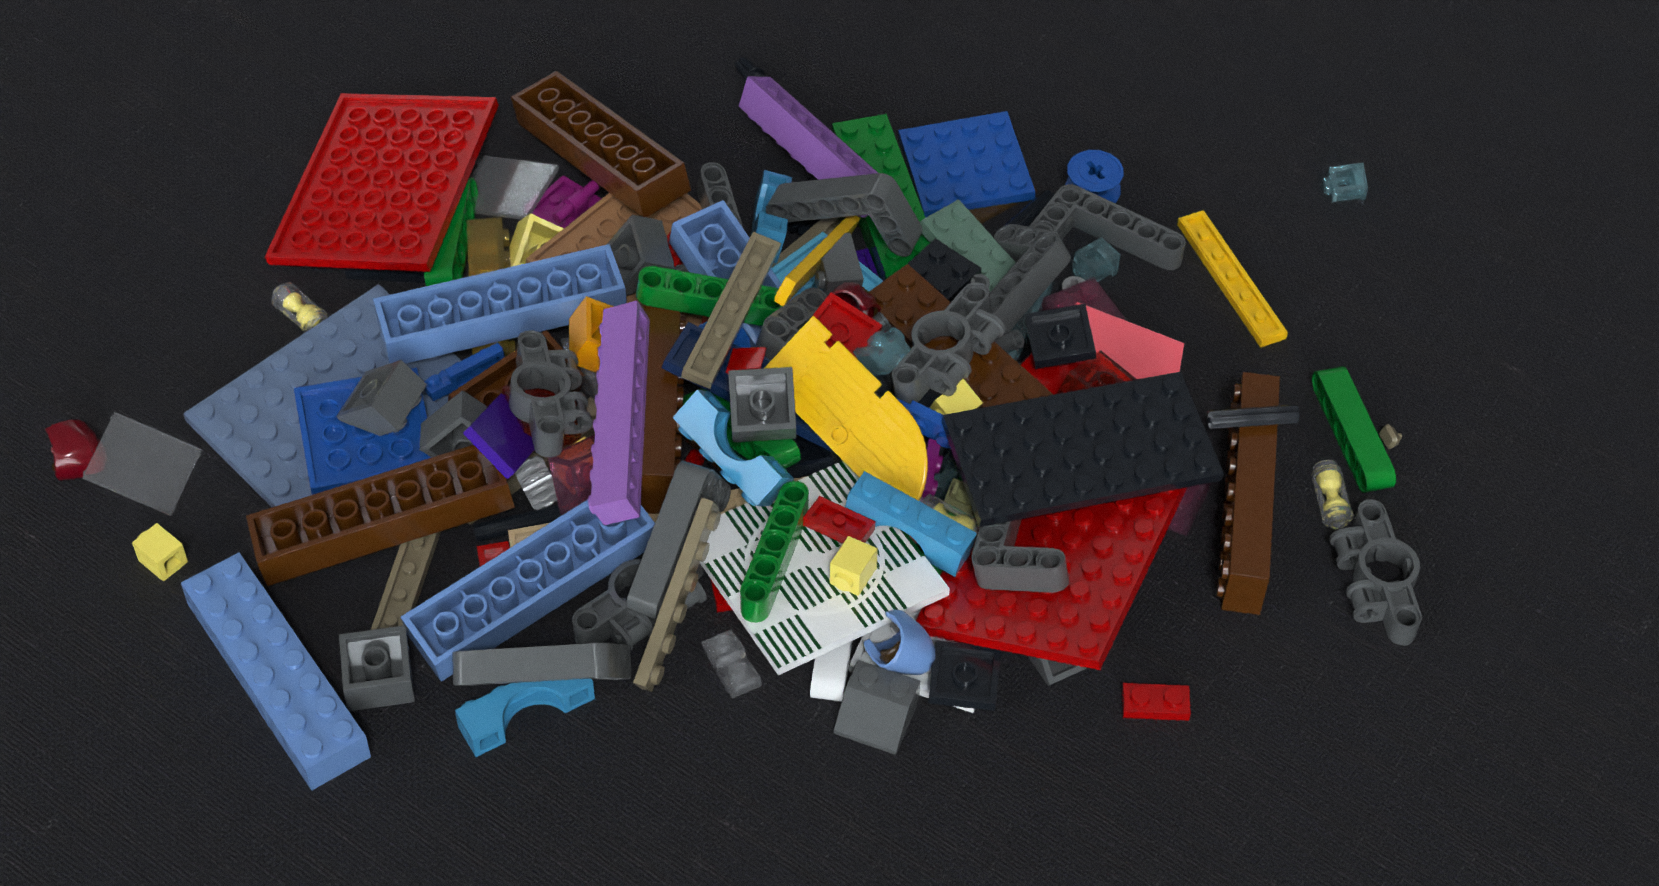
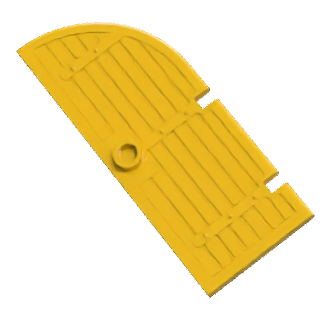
M812 316L764 368L792 367L795 412L859 478L865 471L920 501L927 480L928 456L924 437L917 422L890 391H887L881 398L875 394L882 386V383L840 341H837L830 348L826 342L833 334L815 316Z

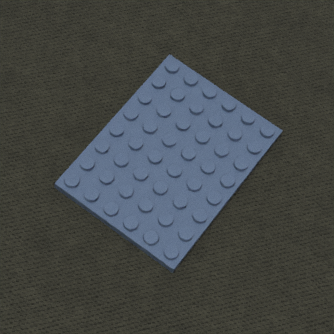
M379 284L183 413L185 421L271 507L312 495L294 388L362 377L368 370L389 364L377 323L373 299L390 294ZM448 353L406 363V365L410 369L417 368L419 377L425 381L432 375H438L442 370L461 360L454 353ZM425 390L422 392L427 418L448 402L449 395L432 401Z

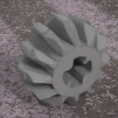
M538 455L527 458L515 472V475L531 506L536 510L544 507L547 508L560 499L561 492L543 458Z

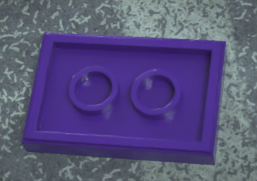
M502 393L463 432L471 443L507 479L519 469L535 450L529 423L520 420L512 413L509 407V400Z

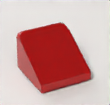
M733 348L725 373L729 374L728 371L761 369L767 348Z

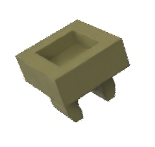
M953 478L942 504V510L972 521L974 512L963 481Z

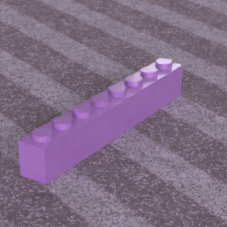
M747 77L739 107L747 114L749 119L762 127L763 132L774 138L776 143L787 150L793 159L799 161L808 173L813 174L818 180L878 173L771 77ZM858 215V217H862V218H865V217L868 216V215Z
M638 301L603 309V320L599 325L601 334V346L598 347L600 366L596 372L598 394L595 395V405L597 412L596 419L593 420L595 443L591 447L593 469L590 470L592 488L591 495L588 496V505L592 514H596L603 525L640 517L650 319Z

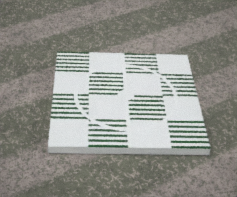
M841 461L798 481L808 487L809 509L819 496L845 507L848 494L859 477L844 461ZM775 501L770 506H752L749 503H745L721 514L717 529L711 531L707 541L710 545L708 555L704 562L700 561L701 566L778 675L893 622L886 617V611L901 610L910 614L949 596L950 591L948 585L911 537L902 530L891 526L875 527L874 532L866 541L867 544L878 548L877 569L860 595L839 590L836 586L830 584V562L843 544L804 526L769 616L764 621L758 623L745 620L740 612L741 585Z

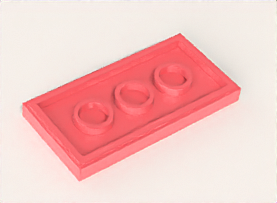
M1086 305L1096 350V359L1075 363L1125 382L1180 372L1184 343Z

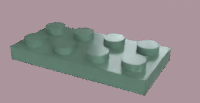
M959 199L920 222L923 229L922 234L930 243L936 238L981 267V274L985 275L990 281V292L1016 263Z

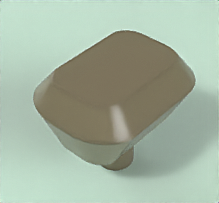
M1386 424L1379 433L1388 449L1398 445L1402 439V434L1397 433L1395 428L1389 424Z

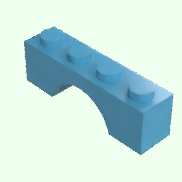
M764 170L755 198L751 235L753 232H756L781 243L780 250L773 262L777 264L787 233L788 219L767 214L766 206L776 188L780 184L791 183L792 177Z
M696 390L673 417L680 425L678 430L687 439L694 440L701 447L699 452L710 462L715 461L722 469L720 471L721 475L731 484L736 483L743 491L741 493L742 497L752 506H770L776 500L783 484L793 481L794 478L772 456L760 455L751 460L740 458L730 447L727 438V423L731 413L711 392Z
M865 471L850 490L845 508L876 521L875 527L891 526L907 533L920 545L925 557L932 565L954 577L970 555L977 535L976 532Z
M575 679L522 682L498 686L491 693L477 700L467 701L455 710L458 728L475 757H478L506 743V728L509 721L518 711L525 707L545 704L554 706L567 713L594 700L593 680Z

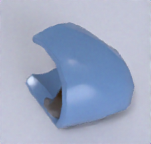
M901 610L886 611V617L891 619L899 627L900 631L889 640L881 643L871 642L870 639L865 640L864 646L871 659L880 667L899 674L922 675L928 672L935 660V647L929 634L921 624L906 612Z

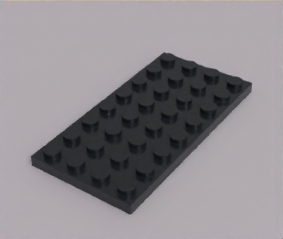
M1181 372L945 414L942 417L945 434L979 527L1221 481L1224 475Z

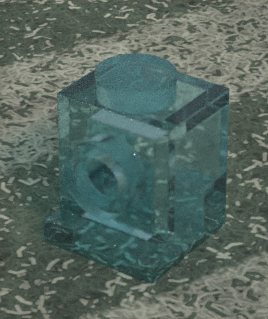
M1363 162L1329 167L1328 178H1323L1325 195L1331 194L1332 202L1358 198L1366 200L1368 185Z
M1100 237L1074 253L1073 274L1083 278L1092 286L1110 274L1115 276L1118 273L1120 254Z
M891 327L887 332L878 331L868 339L866 347L856 348L853 353L874 376L887 375L911 351V348L905 342L902 332L897 328Z

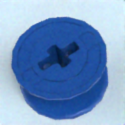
M1102 150L1082 151L1070 159L1067 165L1069 177L1065 185L1073 184L1113 203L1118 201L1121 195L1120 182L1124 176L1123 166L1119 159Z

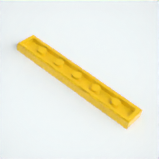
M1202 210L1178 218V227L1259 347L1285 340L1288 334L1287 330L1205 211Z
M858 216L846 217L785 277L774 297V301L784 306L815 275V272L820 270L822 258L844 233H851L852 235L861 218Z

